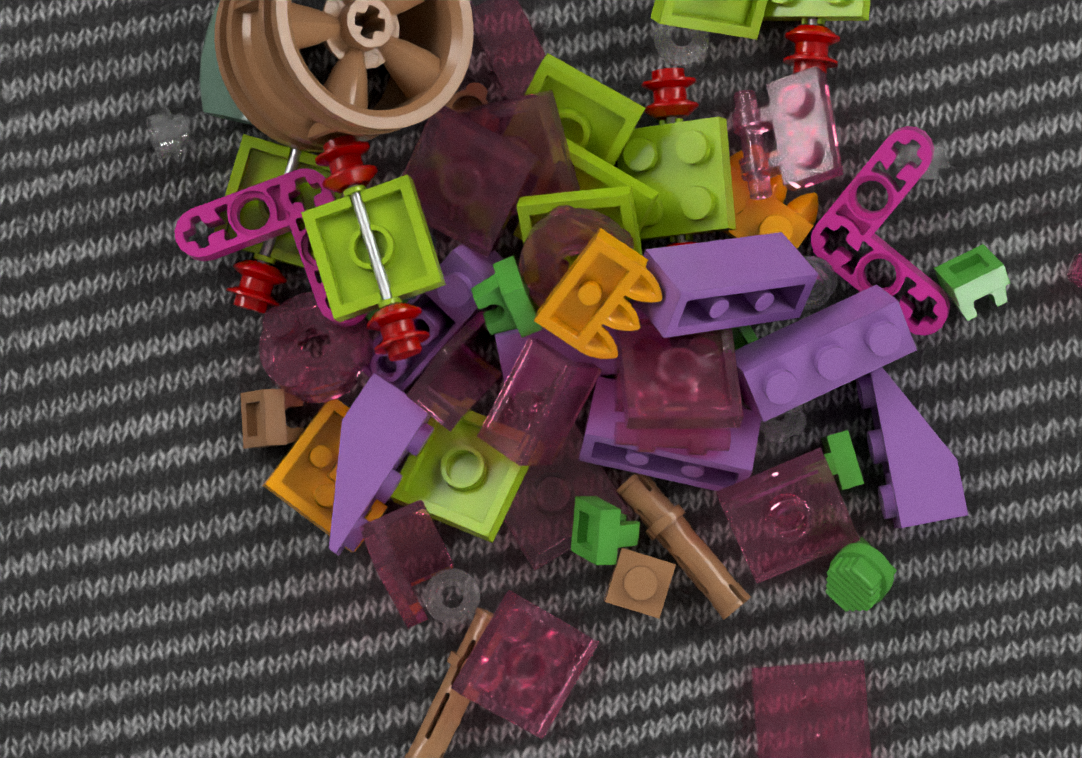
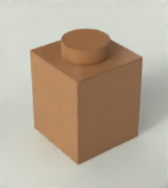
M621 547L604 601L660 619L676 564Z

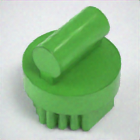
M861 536L854 543L844 546L831 561L827 571V589L825 592L845 612L849 610L852 612L855 610L868 611L874 604L880 602L891 589L897 569L889 563L881 552L873 548Z

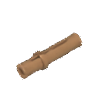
M636 473L616 490L648 527L645 533L652 541L657 538L662 546L668 550L677 564L712 603V606L723 620L751 598L731 576L706 543L691 528V525L683 517L686 514L684 509L679 504L674 506L656 486L650 476Z
M477 607L476 614L458 651H451L448 656L447 662L451 665L404 758H443L480 680H487L492 671L487 666L505 629L510 624L507 620Z

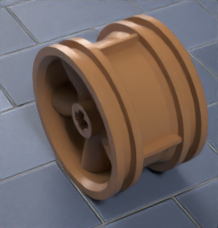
M220 0L215 22V51L223 82L231 98L245 117L268 137L281 144L303 151L324 152L322 146L326 142L345 135L355 136L356 141H368L379 135L400 130L431 117L458 90L468 69L472 54L474 25L470 0H326L322 11L291 3L292 0ZM324 42L330 53L338 59L324 86L307 67L299 52L300 49ZM384 64L390 73L389 82L380 101L373 110H369L366 69L376 68Z

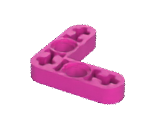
M905 126L896 129L888 136L819 220L811 235V245L813 252L823 263L859 292L873 286L865 275V267L871 260L879 258L891 262L895 267L896 280L889 287L882 288L883 290L894 296L899 292L906 277H909L915 283L910 286L908 293L919 301L925 300L928 296L936 301L933 312L938 317L933 320L926 315L920 321L912 316L915 309L913 302L904 295L899 302L910 332L915 335L926 336L935 333L944 325L950 309L948 295L936 282L875 234L878 228L927 171L934 158V146L929 135L918 127ZM913 139L920 145L917 156L922 162L917 165L915 162L909 161L904 165L896 178L904 180L906 183L902 188H899L890 174L876 169L874 165L881 161L887 170L899 154L894 143L899 141L906 145ZM877 181L886 188L888 202L885 207L877 211H870L860 205L857 199V189L863 182ZM841 225L847 228L849 234L846 237V241L857 251H859L863 241L872 247L862 255L855 270L846 264L854 256L843 246H838L832 251L825 245L829 239L828 234L824 231L826 227L833 231L837 230Z
M308 168L294 170L197 206L182 214L176 223L174 232L178 246L191 258L202 262L218 259L292 231L315 300L322 314L335 325L343 327L356 325L368 314L365 313L339 323L333 318L323 282L320 283V272L316 260L311 256V243L306 228L302 230L300 226L301 223H304L301 212L307 209L301 202L293 203V198L301 194L299 185L306 182L313 189L321 188V193L314 196L316 207L336 200L333 191L323 188L322 183L326 178L316 170ZM259 200L265 202L270 212L267 223L257 230L245 229L240 223L241 209L250 201ZM227 210L228 222L237 233V237L230 239L229 233L222 229L208 236L210 245L202 248L196 241L189 242V237L196 234L195 224L200 221L209 228L226 224L220 217V213Z

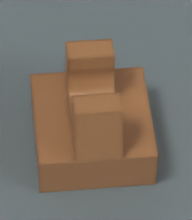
M262 389L240 393L243 449L287 445L288 443L296 442L305 430L304 428H290L287 426L285 415L286 409L303 406L302 394L286 392L284 389Z

